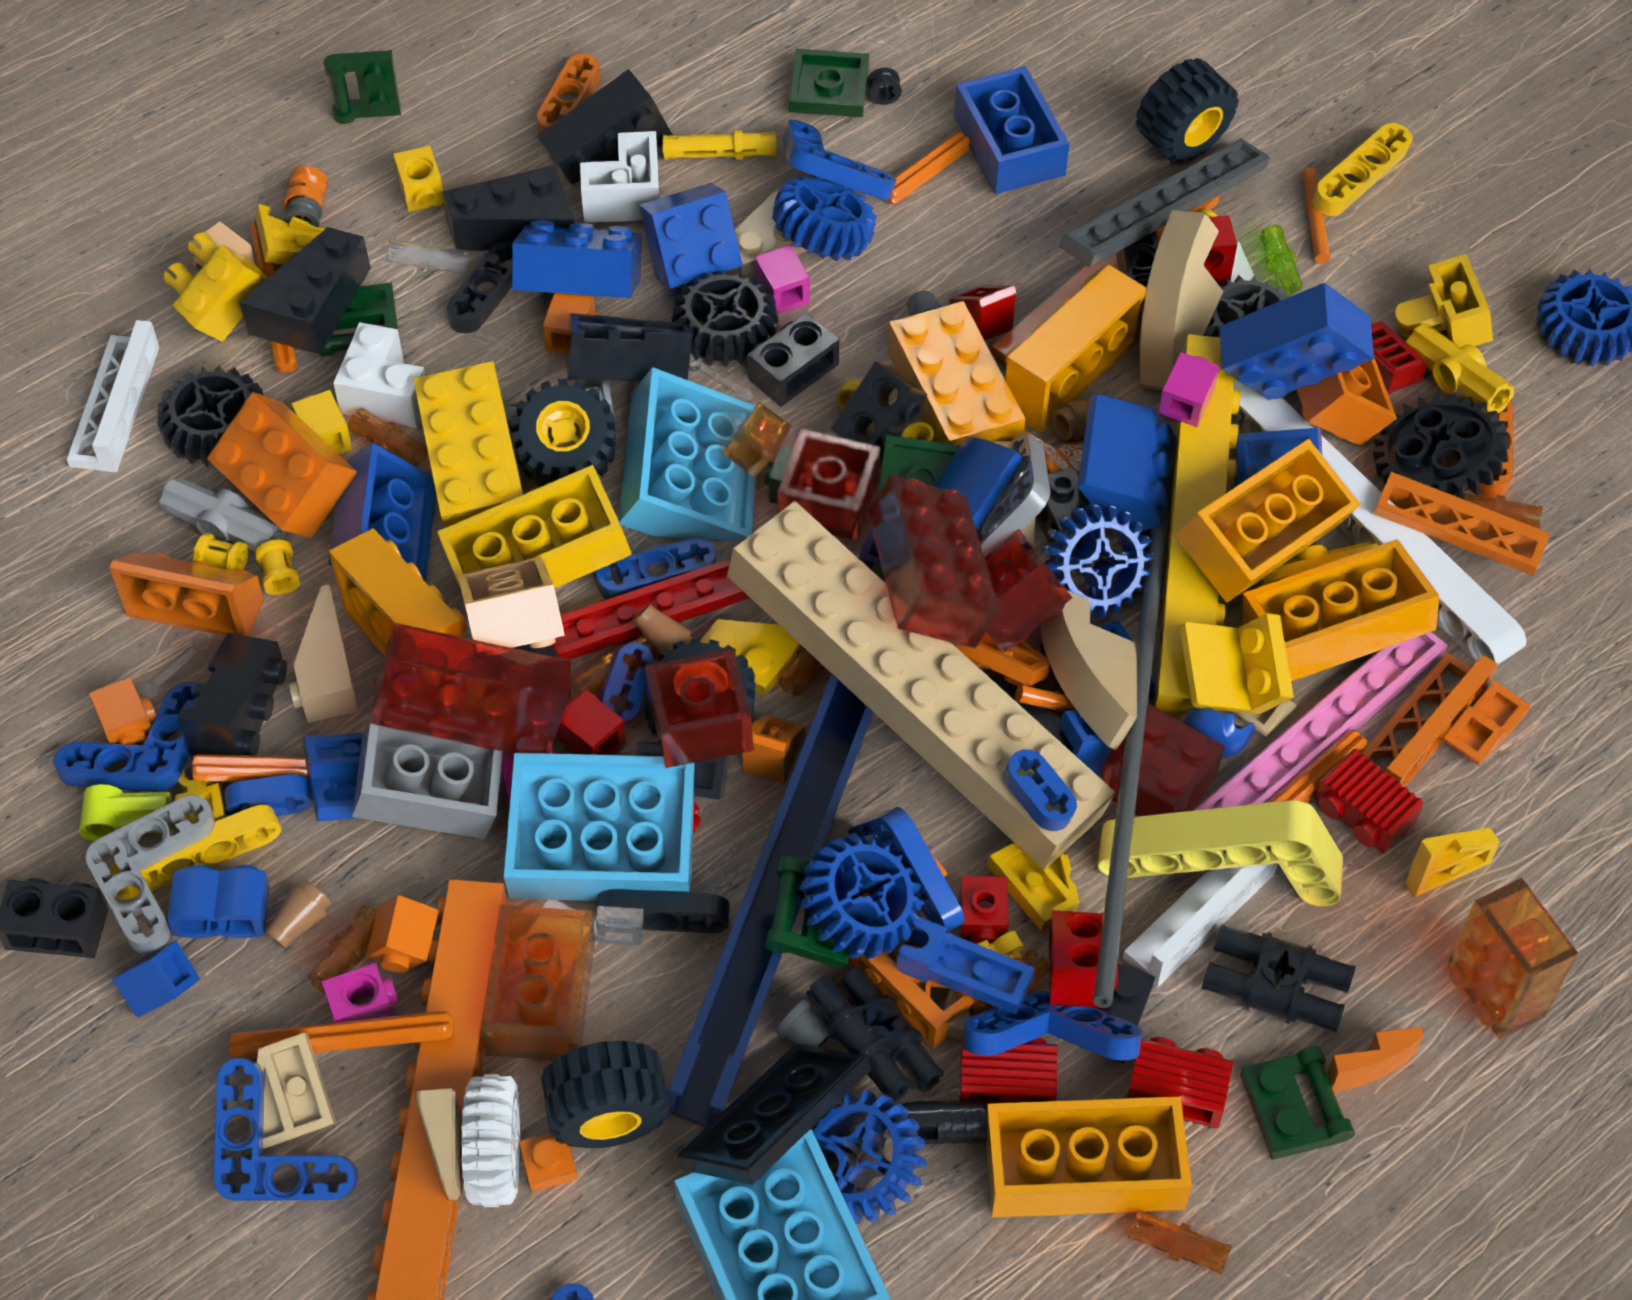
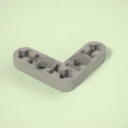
M1023 432L1019 434L1008 446V448L1017 451L1024 460L1006 486L1007 496L988 514L979 530L975 528L962 541L954 555V564L971 576H976L982 572L1041 512L1048 502L1050 485L1044 446L1028 433Z
M198 795L182 797L97 839L86 851L85 859L92 877L129 945L138 953L152 954L158 952L165 947L170 937V930L164 914L140 871L204 839L211 833L215 823L211 807L204 798ZM189 813H194L200 821L191 824L189 820H186L185 816ZM169 822H172L174 829L177 831V834L173 836L167 825ZM158 831L163 834L161 842L154 847L144 848L138 844L140 837L146 832ZM108 854L115 860L120 872L113 877L102 860V857ZM134 886L140 889L139 896L132 903L120 904L115 901L116 894L124 887ZM142 913L148 925L153 928L154 934L145 937L141 932L135 918Z

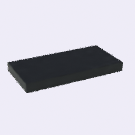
M795 1044L679 1152L677 1158L682 1170L753 1185L871 1071L867 1056Z

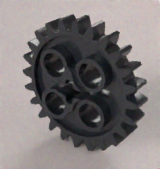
M1435 394L1433 402L1429 404L1420 397L1417 401L1418 407L1414 409L1407 404H1403V415L1395 413L1397 419L1381 430V435L1374 436L1375 448H1372L1377 475L1383 478L1384 486L1391 472L1464 499V491L1467 490L1476 495L1480 494L1479 483L1492 486V474H1502V463L1509 460L1508 433H1506L1505 422L1498 420V412L1496 410L1487 413L1485 402L1473 407L1472 397L1470 396L1462 403H1458L1456 394H1452L1447 402H1442L1440 396Z

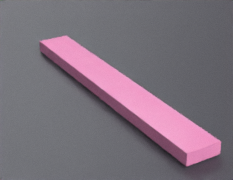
M1429 632L1377 651L1193 811L1268 803L1271 798L1349 730H1358L1445 654L1448 645L1435 634Z

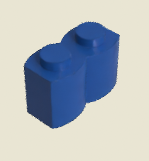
M191 865L186 869L174 871L167 918L172 935L185 938H208L217 935L231 938H254L265 935L264 930L270 890L266 871L258 870L251 865H237L232 869L222 871L213 870L205 865Z

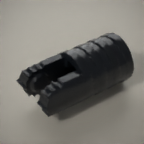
M984 1100L902 1103L909 1111L907 1119L913 1118L920 1126V1129L914 1136L923 1138L925 1144L986 1142Z

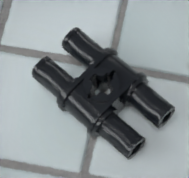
M1221 924L1213 951L1253 963L1252 967L1256 968V972L1251 971L1250 974L1209 961L1201 989L1240 1001V1006L1245 1007L1244 1010L1249 1011V1008L1283 1018L1287 1024L1290 1022L1295 1023V1020L1332 1030V1032H1337L1345 1005L1304 992L1305 988L1301 987V984H1306L1307 981L1348 994L1356 966L1316 954V949H1313L1311 945H1308L1306 948L1272 937L1270 932L1267 934L1262 933V936L1226 926V924ZM1278 970H1282L1281 976L1283 980H1280L1279 985H1276L1274 975H1277Z
M858 966L851 969L842 977L844 980L839 982V987L845 991L855 1005H851L842 995L830 976L819 978L810 986V990H807L806 996L814 1003L828 1023V1035L832 1039H837L847 1053L867 1056L871 1071L867 1074L868 1077L875 1083L882 1094L893 1099V1103L906 1095L907 1089H910L912 1086V1082L906 1078L895 1062H899L902 1068L906 1070L921 1092L933 1088L940 1081L939 1078L944 1076L945 1072L938 1067L921 1044V1032L916 1028H912L896 1007L897 1001L893 997L883 995L867 976L863 967Z

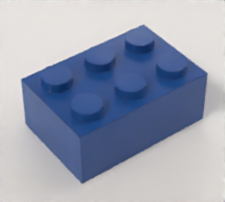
M1026 66L956 84L954 118L963 134L970 138L971 143L969 145L995 194L1066 176L1070 143Z
M532 221L531 225H526L513 242L512 290L631 298L641 279L642 233H633L632 228L627 226H611L608 228V231L593 230V225L586 223L570 224L569 228L554 227V223L551 221Z
M1325 282L1219 326L1222 370L1268 400L1282 398L1291 391L1306 385L1318 384L1324 378L1339 372L1351 371L1358 365L1374 359L1370 315Z

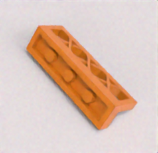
M1391 472L1373 513L1532 576L1535 574L1550 536L1549 532L1394 472ZM1388 500H1390L1395 506L1388 504Z
M1447 652L1361 754H1365L1368 760L1391 757L1392 763L1387 767L1386 772L1388 776H1393L1395 781L1400 782L1402 787H1405L1440 746L1445 734L1469 705L1472 707L1489 687L1497 663L1482 655L1471 668ZM1447 670L1462 678L1454 689L1443 688L1441 676ZM1438 701L1439 707L1430 717H1420L1417 706L1419 702ZM1415 729L1416 734L1407 745L1396 746L1393 734L1396 730Z
M867 893V894L863 895L862 897L864 898V897H866V896H870L871 893ZM912 934L910 935V938L906 942H904L908 946L914 948H921L912 943ZM898 944L897 949L884 955L880 954L873 959L867 960L864 954L858 958L850 959L848 957V964L852 968L863 967L867 976L882 994L893 997L897 1001L896 1007L913 1029L916 1028L921 1032L922 1040L932 1050L947 1040L949 1024L977 1003L976 998L952 989L960 999L943 1011L930 998V988L949 987L931 980L925 983L898 970L897 956L903 944ZM888 955H894V961ZM919 986H925V992Z

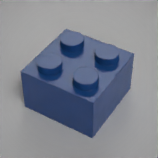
M712 182L639 204L656 277L668 288L672 289L693 282L694 277L699 279L706 278L708 271L712 275L722 273L723 269L728 271L743 266L726 191Z

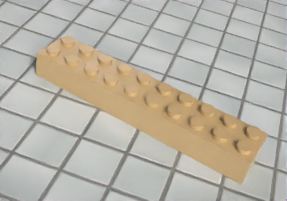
M796 501L792 502L733 549L727 577L1043 870L1103 816L1115 791ZM1023 749L1038 752L1046 759L1074 794L1077 808L1070 823L1064 829L1048 831L1041 828L1008 789L1004 782V771L1010 757L1015 752ZM1019 768L1017 772L1021 777L1028 774L1032 778L1034 775V771L1031 769L1023 771ZM1047 803L1045 808L1049 812L1052 810L1061 812L1063 807L1059 803L1054 806Z

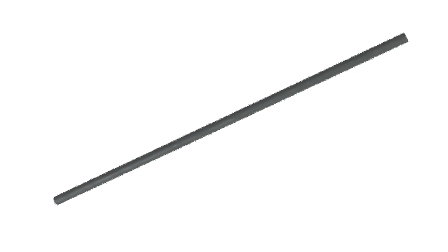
M1174 435V445L1171 446L1170 452L1171 474L1167 479L1166 493L1168 503L1164 507L1162 526L1152 528L1149 552L1155 558L1147 562V569H1149L1151 575L1145 577L1137 641V719L1125 738L1093 1003L1103 1008L1111 1006L1113 1002L1170 519L1176 435Z

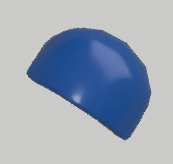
M1191 707L1184 717V730L1193 745L1200 752L1215 758L1226 759L1239 754L1247 746L1256 731L1254 723L1249 721L1244 726L1236 725L1232 713L1221 715L1208 707Z

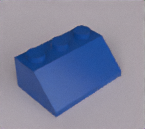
M1101 394L1091 395L1078 487L1089 502L1098 504L1101 510L1106 504L1116 507L1117 513L1121 510L1129 512L1131 514L1130 522L1138 521L1142 524L1141 532L1162 526L1164 507L1168 503L1166 488L1168 476L1171 474L1170 452L1171 446L1174 445V434L1170 425L1167 422H1163L1153 408Z
M372 442L346 460L357 471V474L336 503L330 550L374 528L385 541L392 540L401 558L406 563L413 562L416 565L424 581L427 577L436 496L433 476ZM329 555L328 565L332 566L331 559H330V555Z

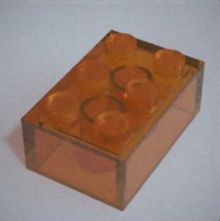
M1521 877L1474 901L1446 966L1454 985L1458 989L1464 990L1475 1005V1011L1479 1020L1486 1027H1491L1500 1040L1546 1016L1578 952Z
M500 905L480 1030L486 1056L554 1060L573 1049L581 1047L596 939L592 911Z

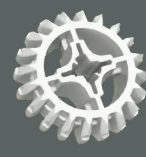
M484 1074V1077H472L465 1088L461 1126V1162L465 1197L470 1204L482 1205L484 1207H499V1205L512 1204L518 1193L521 1153L519 1141H521V1119L518 1085L511 1076Z

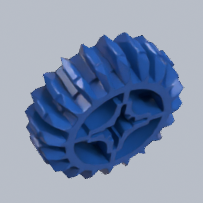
M798 175L796 179H788L786 185L782 186L775 198L772 219L776 222L775 228L783 232L784 239L792 240L794 247H802L807 250L808 254L811 252L819 254L822 259L825 256H829L835 261H838L840 257L845 260H851L853 256H860L862 251L866 250L867 245L871 243L875 233L873 230L876 226L877 216L872 212L873 207L865 203V197L856 195L853 189L825 179H819L814 175H810L809 178Z
M1590 268L1584 275L1573 270L1569 276L1560 274L1555 282H1550L1549 286L1545 288L1543 297H1540L1537 305L1536 326L1540 327V338L1548 339V349L1559 348L1561 358L1566 355L1573 356L1576 364L1582 359L1588 360L1592 367L1598 360L1608 366L1614 359L1622 361L1627 353H1632V286L1623 287L1621 277L1612 280L1607 278L1606 271L1600 276L1594 275Z
M1090 503L1086 512L1079 507L1072 508L1073 521L1068 517L1061 516L1058 520L1062 530L1060 532L1053 529L1047 531L1049 537L1055 540L1052 546L1047 544L1041 546V551L1049 554L1050 559L1039 563L1040 568L1051 572L1042 581L1045 586L1054 587L1050 594L1052 598L1058 588L1061 587L1089 599L1090 614L1093 613L1097 618H1105L1107 609L1113 614L1121 613V601L1129 606L1135 604L1134 597L1131 594L1133 590L1141 593L1144 592V585L1139 583L1142 576L1151 575L1149 569L1144 568V562H1149L1155 557L1151 552L1143 551V549L1151 540L1148 536L1139 535L1143 528L1140 522H1130L1131 514L1124 510L1117 513L1116 507L1106 504L1101 510L1098 504ZM1104 528H1110L1118 536L1123 552L1110 549L1109 538L1105 537ZM1083 536L1081 547L1072 553L1075 544ZM1099 554L1107 557L1106 559H1101V561L1095 562L1094 567L1086 564L1092 563V561L1099 559ZM1121 569L1118 577L1111 584V578L1113 574L1117 570ZM1070 570L1083 572L1085 583L1089 585V594L1082 593L1077 589L1072 581Z
M856 833L849 834L843 839L841 837L834 838L826 844L825 848L821 847L813 854L812 861L805 866L802 873L807 878L801 882L799 890L808 896L802 900L800 908L812 911L813 915L808 919L807 925L818 924L822 930L818 941L826 940L830 937L833 940V952H840L847 948L850 959L858 958L864 954L867 960L876 958L880 954H889L897 949L898 944L901 945L910 938L911 930L914 929V919H920L916 913L921 910L924 902L914 895L920 892L921 884L911 882L910 876L913 875L914 870L912 867L905 868L902 865L903 852L896 853L895 855L889 852L890 841L881 842L879 845H876L873 834L865 835L860 839ZM867 893H871L870 896H866V897H864V898L862 897L863 895H865V894H867ZM860 894V897L854 900L851 899L853 896Z
M864 1090L859 1099L852 1092L847 1093L843 1099V1106L837 1103L829 1111V1114L823 1116L817 1122L818 1125L813 1131L830 1170L832 1153H835L838 1157L839 1167L836 1176L839 1180L837 1185L855 1224H860L863 1216L871 1223L878 1222L880 1208L890 1216L896 1215L894 1200L898 1198L905 1203L911 1202V1197L905 1189L909 1183L913 1186L922 1185L921 1179L914 1175L913 1171L916 1168L927 1166L926 1160L915 1154L926 1147L923 1138L914 1136L920 1129V1126L913 1118L907 1119L908 1109L901 1104L894 1106L893 1099L885 1094L880 1095L876 1099L875 1094ZM858 1124L854 1133L847 1137H841L847 1130ZM886 1129L889 1130L893 1143L891 1161L885 1158L883 1150L887 1140L883 1137ZM851 1151L859 1154L862 1151L874 1159L876 1163L865 1159L861 1163L847 1152ZM874 1177H883L876 1185L864 1191L868 1182Z

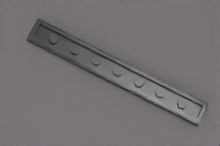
M1240 138L1063 235L1059 247L1088 267H1092L1165 226L1172 210L1189 212L1266 169L1270 157Z

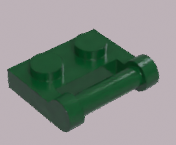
M392 50L331 54L324 59L325 73L330 77L335 104L332 110L336 122L348 124L353 122L355 118L401 115V102ZM347 72L356 73L360 99L349 100L345 79Z
M392 282L360 286L335 330L357 328L360 322L371 325L385 324L387 328L398 329ZM355 332L332 335L322 350L321 357L333 356V351L348 350Z
M795 857L780 858L777 868L780 883L772 929L766 932L764 947L775 953H791L832 967L842 968L848 963L849 954L847 948L840 952H833V940L830 937L826 940L818 941L819 934L822 931L818 924L807 925L808 919L813 915L811 910L805 909L801 935L790 932L798 882L804 881L807 878L802 872L810 862ZM858 895L853 896L851 899L854 900L858 898Z
M1320 1046L1308 1047L1294 1055L1242 1067L1240 1077L1272 1160L1339 1144L1351 1139L1355 1135L1351 1121L1348 1118H1344L1323 1066L1326 1063V1058ZM1307 1074L1325 1120V1126L1314 1127L1294 1075Z

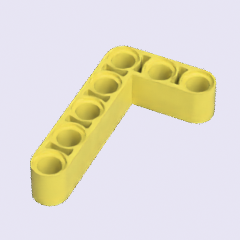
M1279 801L1134 817L1127 878L1278 863L1299 897L1305 903L1327 907L1335 905L1341 900L1343 856L1316 810L1311 805L1301 801ZM1115 819L1105 822L1101 831L1097 866L1099 871L1107 876L1109 875Z

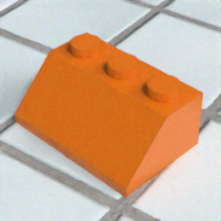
M137 551L112 560L109 566L125 613L133 618L226 636L228 633L249 636L264 602L258 576L241 569L232 571L212 567L201 561L192 563L172 559L161 553L152 555Z

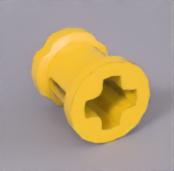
M205 533L200 536L196 543L193 562L201 561L212 567L232 571L236 569L244 570L248 560V545L243 542L231 544L216 540L213 534Z
M276 539L261 544L255 551L256 561L262 566L265 576L262 579L265 592L270 595L280 596L291 593L301 584L298 571L294 570L291 560L294 552L293 547L286 540Z

